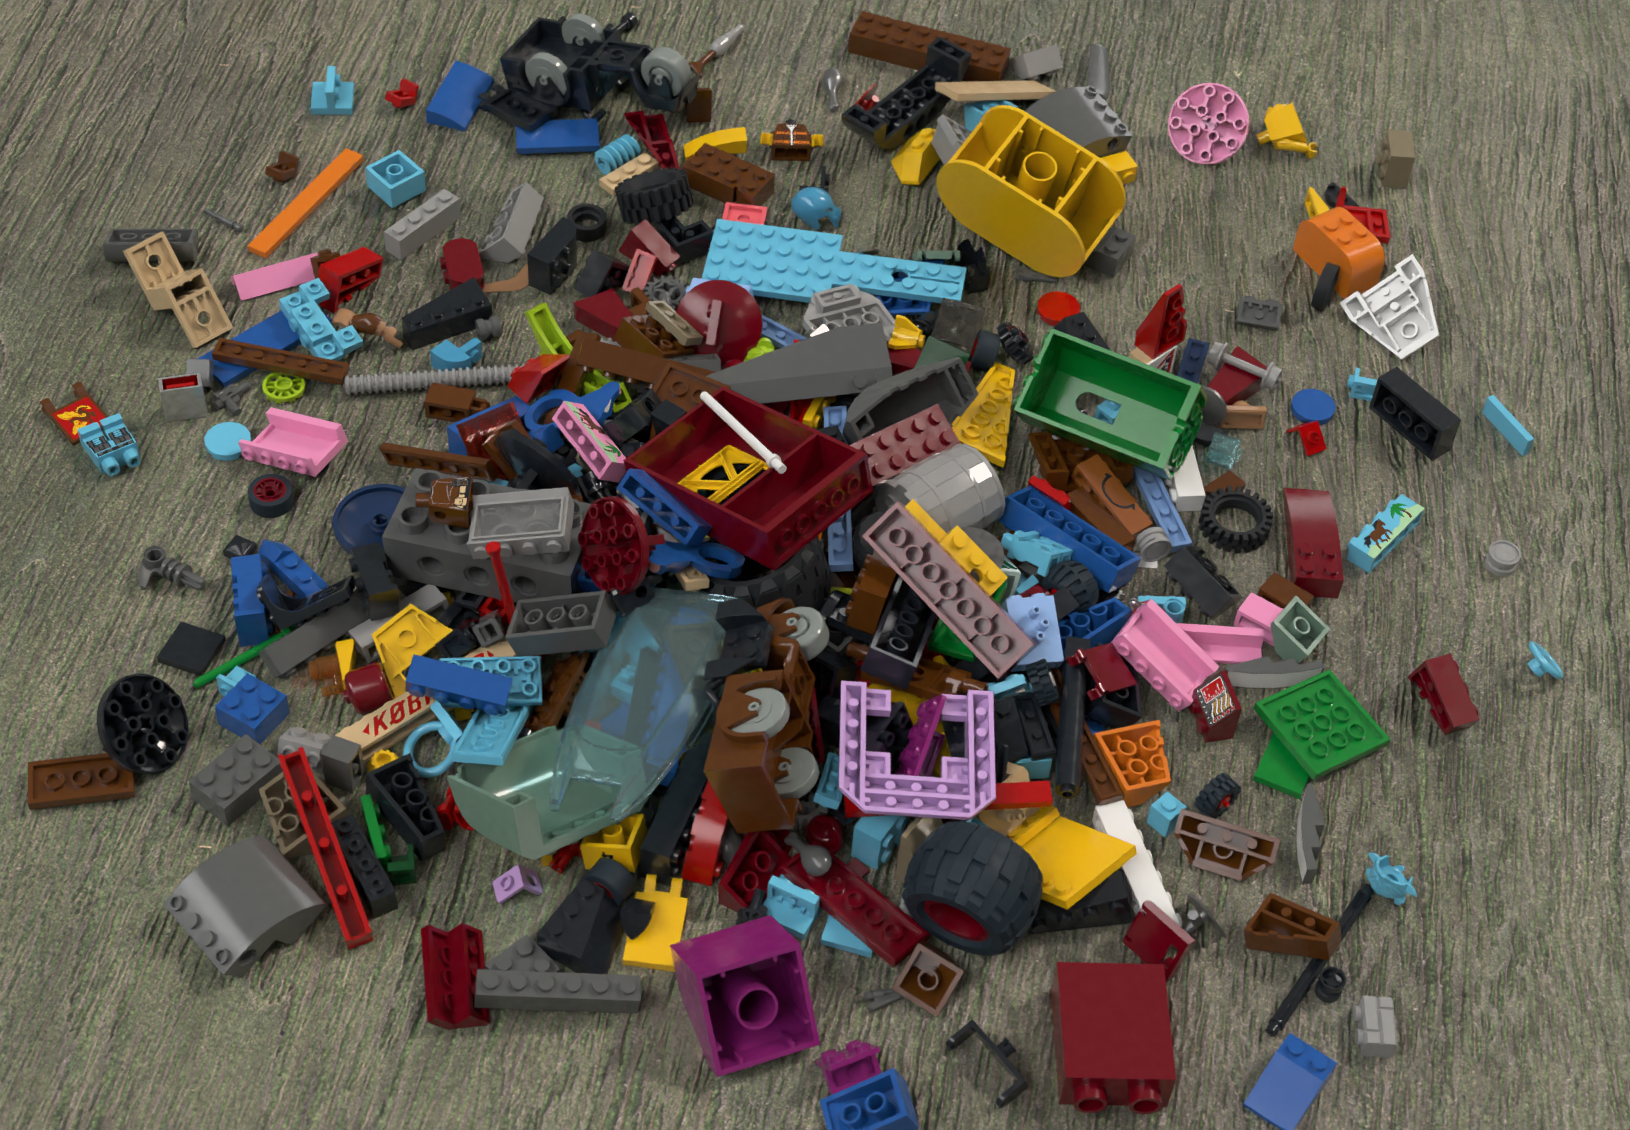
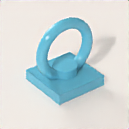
M435 701L429 707L440 721L427 722L417 727L408 736L403 748V756L411 754L414 767L423 778L439 776L454 765L455 762H451V753L464 732L455 718L438 701ZM438 731L450 746L449 754L442 763L435 767L425 768L419 766L413 757L416 742L424 734Z

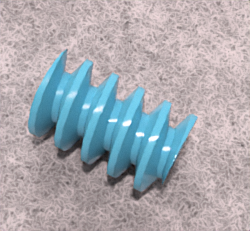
M625 134L602 149L597 150L595 162L598 169L604 175H607L629 162V160L634 159L635 156H639L641 149L638 142L632 136Z

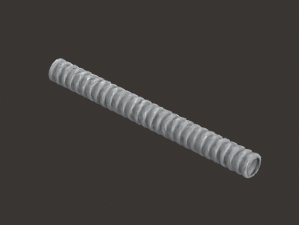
M508 364V367H504V365L497 367V365H494V368H490V366L483 368V366H480V369H476V367L469 369V367H466V370H462V368L455 370V368H452V371H448V369L441 371V369H438V372H434V370L427 372V370H424L423 373H420V371H416V373L410 371L408 374L406 372H402V374L395 372L394 375L392 373H388V375L381 373L379 376L376 373L374 376L367 374L365 377L361 374L360 377L353 375L350 378L347 375L344 378L345 392L347 395H351V393L357 395L358 392H361V394H365V392L372 394L373 391L375 393H379V391L386 393L387 390L393 392V390L400 392L402 389L405 392L407 389L414 391L416 388L419 391L421 388L428 390L431 383L454 387L460 385L461 388L464 387L463 385H467V387L474 385L477 387L478 384H481V386L488 384L491 386L492 383H495V385H499V383L505 385L506 382H510L512 378L510 374L518 367V364H515V366Z

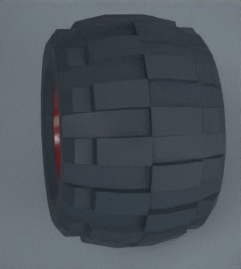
M947 822L944 825H940L935 832L932 831L916 849L908 864L902 898L912 918L939 940L972 954L983 956L1000 955L1006 953L1016 942H1019L1029 930L1040 905L1043 892V875L1031 855L1005 835L991 828L971 822Z

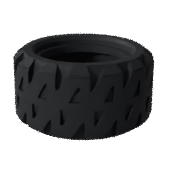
M817 536L771 574L749 580L772 569L743 555L746 560L739 576L724 579L707 575L709 578V588L699 590L710 621L715 624L716 628L725 632L715 620L719 602L742 598L757 610L758 607L777 599L788 598L794 602L796 607H810L818 611L823 606L825 598L829 596L832 586V575ZM711 537L708 540L711 543L724 545ZM704 558L716 564L728 565V563L719 559Z

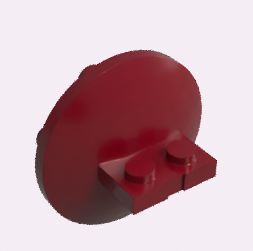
M711 280L695 286L683 297L676 311L677 314L703 336L701 345H690L695 350L694 354H717L721 360V367L732 359L744 361L748 352L757 346L762 335L763 320L758 303L746 289L730 281Z
M616 496L600 498L590 505L584 517L581 532L578 534V542L582 548V567L588 572L590 578L600 590H606L608 594L616 589L620 591L626 590L620 594H630L640 586L646 575L649 551L656 550L655 545L665 544L664 534L647 536L640 515L625 499Z

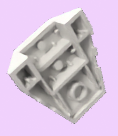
M1413 254L1394 266L1397 270L1395 273L1365 293L1361 294L1359 291H1356L1340 302L1351 321L1402 360L1440 336L1425 272Z

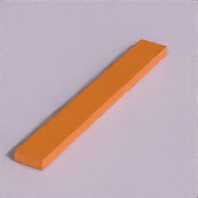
M345 148L248 244V251L267 258L364 161L363 155Z

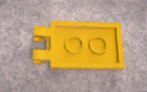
M647 874L644 892H636L635 898L655 902L654 913L643 933L633 940L627 936L623 965L675 972L670 945L681 942L688 905V898H681L683 879L672 878L670 892L656 891L657 875Z

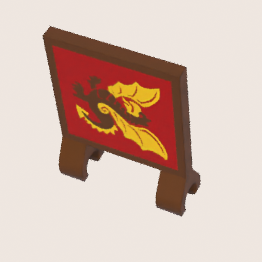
M81 382L72 385L74 396L77 399L57 410L48 398L40 401L42 412L53 421L73 446L80 443L77 429L97 422L101 427L100 420L108 417L88 394Z

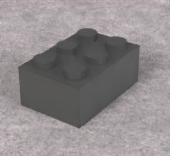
M245 734L188 782L192 799L228 827L262 798L259 789L282 773L276 756Z

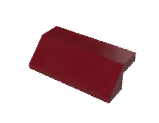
M464 923L459 924L449 932L428 924L421 928L427 1022L447 1030L487 1026L490 1024L489 1008H474L477 969H485L482 930Z

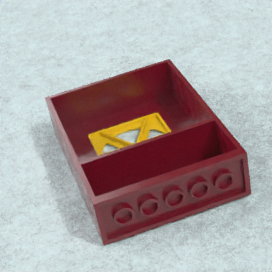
M724 386L711 396L771 453L777 454L781 458V462L787 467L783 474H780L774 468L771 469L766 464V460L703 401L624 459L626 473L629 468L644 470L708 522L712 527L707 536L772 570H776L873 491L867 453ZM734 463L751 464L738 475L733 466ZM723 466L730 481L701 480V478L709 471ZM762 469L765 470V472L722 505L718 504ZM698 490H717L708 498L697 493Z

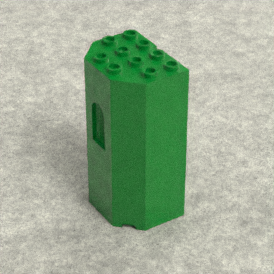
M1051 328L1049 334H1046L1043 338V347L1040 354H1037L1033 360L1034 372L1032 375L1028 374L1023 382L1024 389L1021 395H1018L1014 401V411L1022 422L1171 480L1175 474L1173 470L1175 468L1179 470L1183 466L1202 424L1201 407L1204 408L1208 399L1202 385ZM1090 393L1122 405L1113 425L1081 413L1077 409L1079 397Z

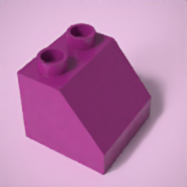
M771 915L670 945L681 998L707 1064L717 1077L820 1045L800 943Z

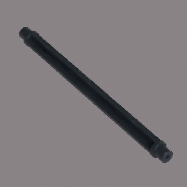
M1368 883L1364 884L1362 889L1357 891L1338 920L1340 922L1342 940L1372 898L1371 895L1374 890ZM1311 959L1273 1017L1269 1020V1025L1266 1028L1268 1035L1276 1037L1278 1032L1283 1030L1285 1024L1329 960Z

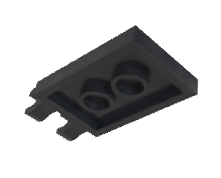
M496 84L491 87V90L496 92L495 95L489 96L483 92L477 96V98L483 101L478 104L481 110L529 132L557 116V108L535 100L512 87L505 89L501 85Z

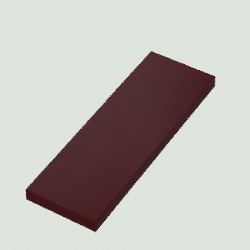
M815 840L814 842H812V843L810 844V845H818V846H821V847L825 848V847H824L822 844H820L817 840ZM829 850L832 865L829 871L822 876H813L805 871L802 867L800 853L780 867L779 873L794 885L802 889L811 890L819 896V906L893 968L915 950L919 942L929 939V932Z

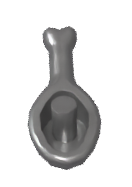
M834 67L828 68L822 77V87L829 94V111L831 112L840 108L837 101V91L842 84V74L840 70Z

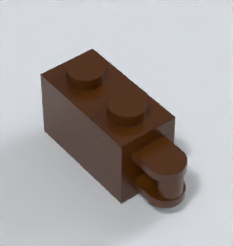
M431 383L424 401L425 417L456 423L489 408L490 403L485 399L476 398V390Z

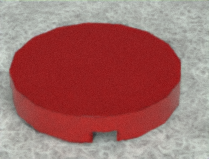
M1060 291L1048 292L1042 295L1038 300L1037 313L1041 316V319L1053 326H1056L1064 317L1078 314L1080 310L1078 300L1072 295Z

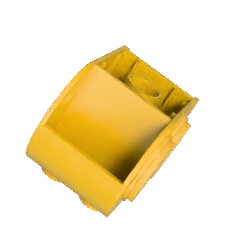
M1008 105L994 106L982 116L979 124L957 152L941 168L936 180L937 190L943 204L962 225L1035 271L1053 277H1068L1078 272L1121 214L1126 203L1123 183L1108 163L1027 112Z

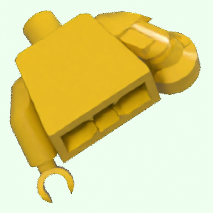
M1293 103L1288 105L1276 104L1273 107H1269L1264 116L1267 130L1256 134L1260 145L1272 141L1275 150L1305 153L1308 158H1315L1318 151H1315L1317 145L1311 142L1307 146L1306 143L1308 141Z

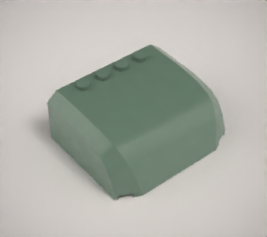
M571 722V727L556 730V726L546 727L516 740L503 766L462 763L457 767L458 773L456 775L447 776L454 800L462 816L472 828L489 840L532 860L554 854L558 849L566 845L575 844L585 836L594 835L600 829L618 824L620 820L641 811L649 798L642 750L576 722Z

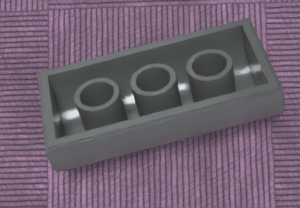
M110 229L103 243L104 256L107 262H128L123 253L124 250L159 232H164L179 262H196L198 257V229ZM151 255L148 261L158 262V258Z

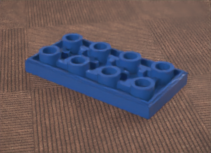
M597 119L549 120L532 132L516 126L517 154L590 153L600 149Z

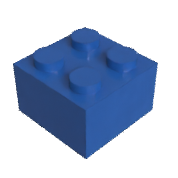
M248 673L215 706L220 726L241 738L247 734L259 744L290 714L287 695Z

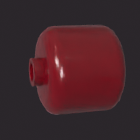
M373 662L346 673L344 678L346 690H343L344 697L348 705L352 703L359 715L372 713L381 708L386 702L395 699L387 674L381 663Z

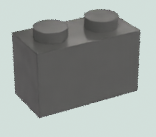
M333 735L320 751L325 782L333 787L354 793L365 775L361 745Z

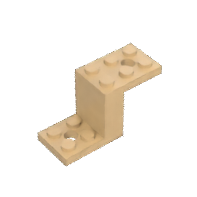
M159 232L123 251L153 310L172 308L193 348H197L233 328L203 268L184 271L164 232ZM151 255L158 258V265L156 267H152L149 264L148 260ZM201 312L206 313L208 317L206 324H201L198 320V315Z

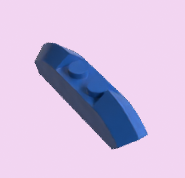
M262 540L258 551L261 561L266 563L267 567L291 591H294L298 598L309 596L328 587L327 583L290 547L281 542Z

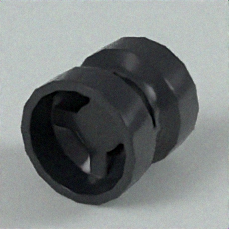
M1326 967L1321 971L1315 986V994L1321 1001L1334 1003L1339 1000L1346 984V976L1342 970L1337 967Z

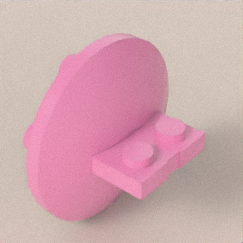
M1203 83L1186 90L1175 101L1168 119V132L1175 149L1186 159L1199 164L1211 165L1228 160L1243 146L1249 131V114L1245 103L1232 89L1217 83Z

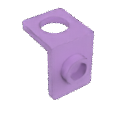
M519 864L493 881L496 899L500 904L522 889L537 895L543 893L538 873ZM527 875L532 878L535 886L530 884Z

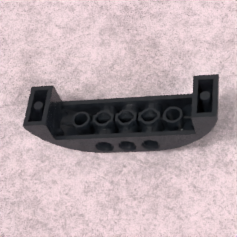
M938 37L928 45L926 65L869 111L855 104L841 115L843 124L849 130L883 149H892L903 144L933 120L947 105L951 98L936 91L935 85L937 82H961L969 66L972 53L942 37Z

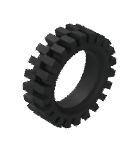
M1227 486L1225 492L1223 488H1219L1217 493L1212 491L1203 502L1199 517L1200 531H1203L1202 535L1204 538L1209 537L1208 542L1211 545L1217 541L1216 548L1221 549L1223 545L1226 546V552H1230L1231 548H1235V553H1241L1243 548L1245 553H1248L1251 547L1255 551L1259 548V545L1263 546L1265 540L1269 537L1273 522V512H1270V505H1266L1267 501L1264 498L1259 500L1260 495L1256 492L1251 496L1250 489L1246 488L1245 493L1241 492V487L1237 486L1235 491H1232L1231 486ZM1223 508L1242 509L1254 517L1256 526L1247 532L1231 531L1219 524L1215 514Z

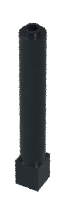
M1066 636L1063 646L1064 662L1061 665L1062 686L1055 792L1064 799H1072L1078 796L1081 790L1087 685L1086 665L1081 663L1071 667L1066 659L1075 655V651L1078 649H1090L1091 639Z

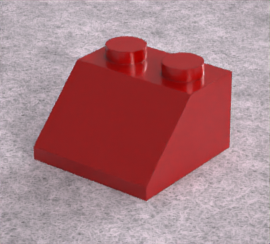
M542 354L536 359L531 358L523 367L518 366L510 374L512 378L507 386L527 404L554 387L570 356L568 354Z

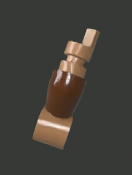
M339 309L331 321L333 328L337 325L343 328L352 325L359 333H367L371 336L374 334L378 337L380 335L383 336V340L399 349L403 344V341L394 337L398 329L393 326L389 328L386 326L387 323L381 320L382 317L373 313L356 315L351 310Z

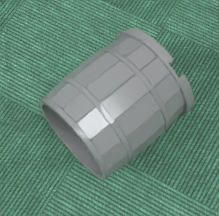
M956 444L949 449L935 453L903 470L893 479L878 483L871 495V498H875L876 507L872 508L873 513L889 510L896 502L906 506L914 499L945 532L952 530L957 525L960 528L974 527L984 530L992 523L997 522L1003 516L1005 509L1004 492L997 473L989 461L976 448L967 444Z

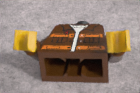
M793 119L786 120L785 124H777L775 131L761 133L760 144L765 145L767 148L772 147L771 160L810 161L811 149L824 146L823 134L813 135L807 131L806 125L797 124Z

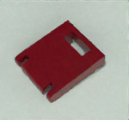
M1150 900L1144 901L1127 934L1122 939L1123 943L1146 964H1164L1166 982L1174 978L1196 941ZM1172 945L1179 950L1174 959L1169 957L1164 960Z

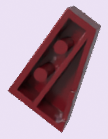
M1451 653L1425 660L1408 676L1410 682H1416L1420 688L1419 696L1421 699H1427L1433 708L1430 709V713L1444 735L1470 728L1479 721L1478 710L1469 697L1468 687L1463 682L1458 664L1453 660Z

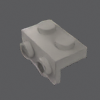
M291 727L279 738L277 758L280 754L284 756L296 752L298 748L303 747L311 770L323 773L320 751L323 745L328 743L331 738L324 733L315 734L301 727Z

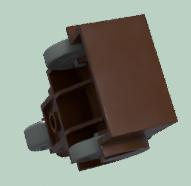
M780 598L757 608V611L774 628L767 667L761 668L763 672L737 674L712 679L704 687L703 693L717 711L704 773L737 833L793 829L796 813L802 812V806L798 798L813 788L819 776V766L813 756L814 750L811 746L814 732L808 722L810 716L809 705L815 675L810 670L807 661L815 658L824 650L829 640V629L820 612L810 607H796L794 602L788 598ZM725 683L722 698L720 699L714 691Z

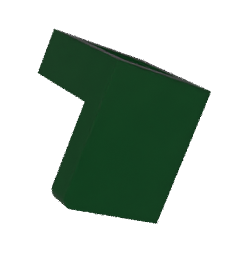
M408 844V855L392 856V860H388L389 880L393 886L416 883L413 844Z

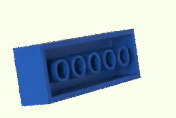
M1028 486L1005 498L1004 514L998 521L1003 523L1009 530L1015 532L1018 530L1023 532L1035 530L1040 533L1039 537H1047L1073 549L1070 561H1077L1086 566L1088 571L1093 574L1099 590L1110 593L1132 580L1141 557L1035 488Z

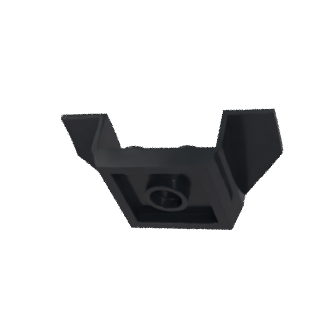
M742 598L719 602L715 620L724 629L725 637L720 659L707 661L704 681L767 667L774 629L772 625Z

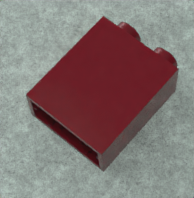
M1057 962L1050 991L1059 1104L1074 1105V1108L1082 1113L1100 1112L1107 1105L1129 1106V1109L1137 1114H1152L1159 1111L1162 1106L1168 1107L1176 1082L1164 964Z

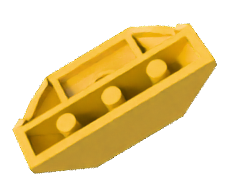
M922 129L910 137L891 160V164L901 184L920 185L939 161L940 157L931 143L936 129Z

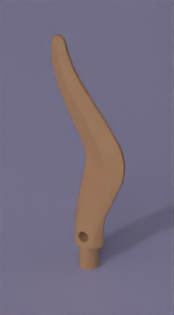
M528 263L511 279L485 284L483 292H509L526 288L529 285Z

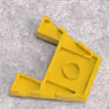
M411 603L371 634L395 698L406 691V677L402 673L410 667L413 655L424 656L436 646L435 644L453 631V629L446 627ZM474 645L471 649H469L459 658H463L466 654L472 651L476 647V645Z

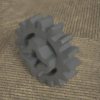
M661 275L659 280L653 277V283L647 281V287L643 288V292L650 301H659V295L662 292L669 293L672 305L676 307L675 311H677L679 303L686 294L687 283H680L681 278L674 280L672 275L668 278Z

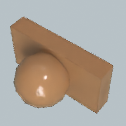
M1236 401L1232 406H1226V416L1219 423L1220 428L1264 429L1267 409L1266 406H1250L1246 401Z

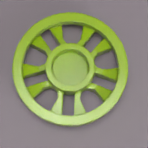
M272 372L263 380V392L268 400L271 402L274 400L276 404L290 401V403L292 401L295 402L296 398L300 399L303 396L305 390L304 378L294 376L296 378L291 380L290 378L293 375ZM274 377L277 379L275 382L271 381Z

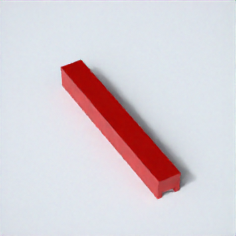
M303 747L298 748L296 752L284 756L283 754L278 755L281 770L347 949L350 950L374 941L370 925Z

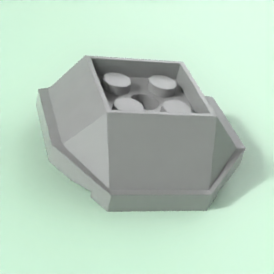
M942 114L937 119L938 125L931 143L945 165L972 131Z
M853 284L813 293L802 322V326L807 332L812 327L819 328L823 323L830 330L844 326L882 323L886 342H889L895 327L894 318L881 301L869 293L859 291V288Z

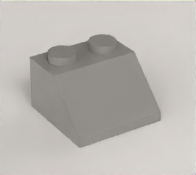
M1057 44L1025 53L1009 60L1010 68L1020 80L1026 78L1028 80L1040 79V74L1045 73L1047 77L1057 74V69L1063 68Z

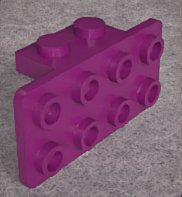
M941 694L919 705L916 716H918L916 724L911 727L908 733V739L910 740L907 748L900 755L899 761L901 765L894 775L931 776L945 735L935 731L943 710L946 696Z

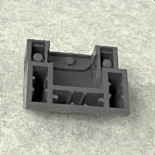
M1092 86L1058 90L1041 98L1025 110L1028 114L1096 156H1109L1124 152L1133 136L1129 132L1128 127L1120 121L1118 115L1107 105V101L1098 94V90Z
M264 835L236 842L208 858L192 871L163 903L223 975L227 974L239 978L245 976L275 940L293 945L327 906V903L269 838Z

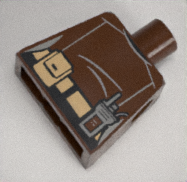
M458 477L433 480L430 493H416V508H429L430 521L469 528L473 504L472 495H474L473 478Z

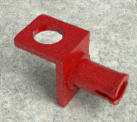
M575 843L560 848L549 863V866L554 871L558 868V873L562 874L574 856L583 859L580 844Z

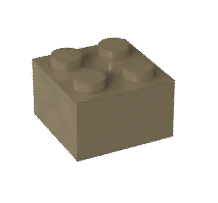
M1387 129L1386 136L1382 137L1381 153L1377 154L1376 164L1380 166L1378 178H1381L1382 187L1406 189L1415 161L1412 131Z

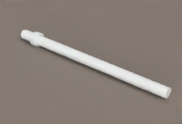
M704 391L701 393L700 399L761 455L771 469L774 468L780 474L786 471L787 467L781 462V458L777 454L771 453L708 392Z

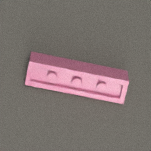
M309 254L233 275L230 278L232 284L236 285L240 300L243 301L314 280L315 277L310 258L318 254Z
M1176 623L1215 663L1238 664L1262 658L1261 647L1265 637L1264 629Z

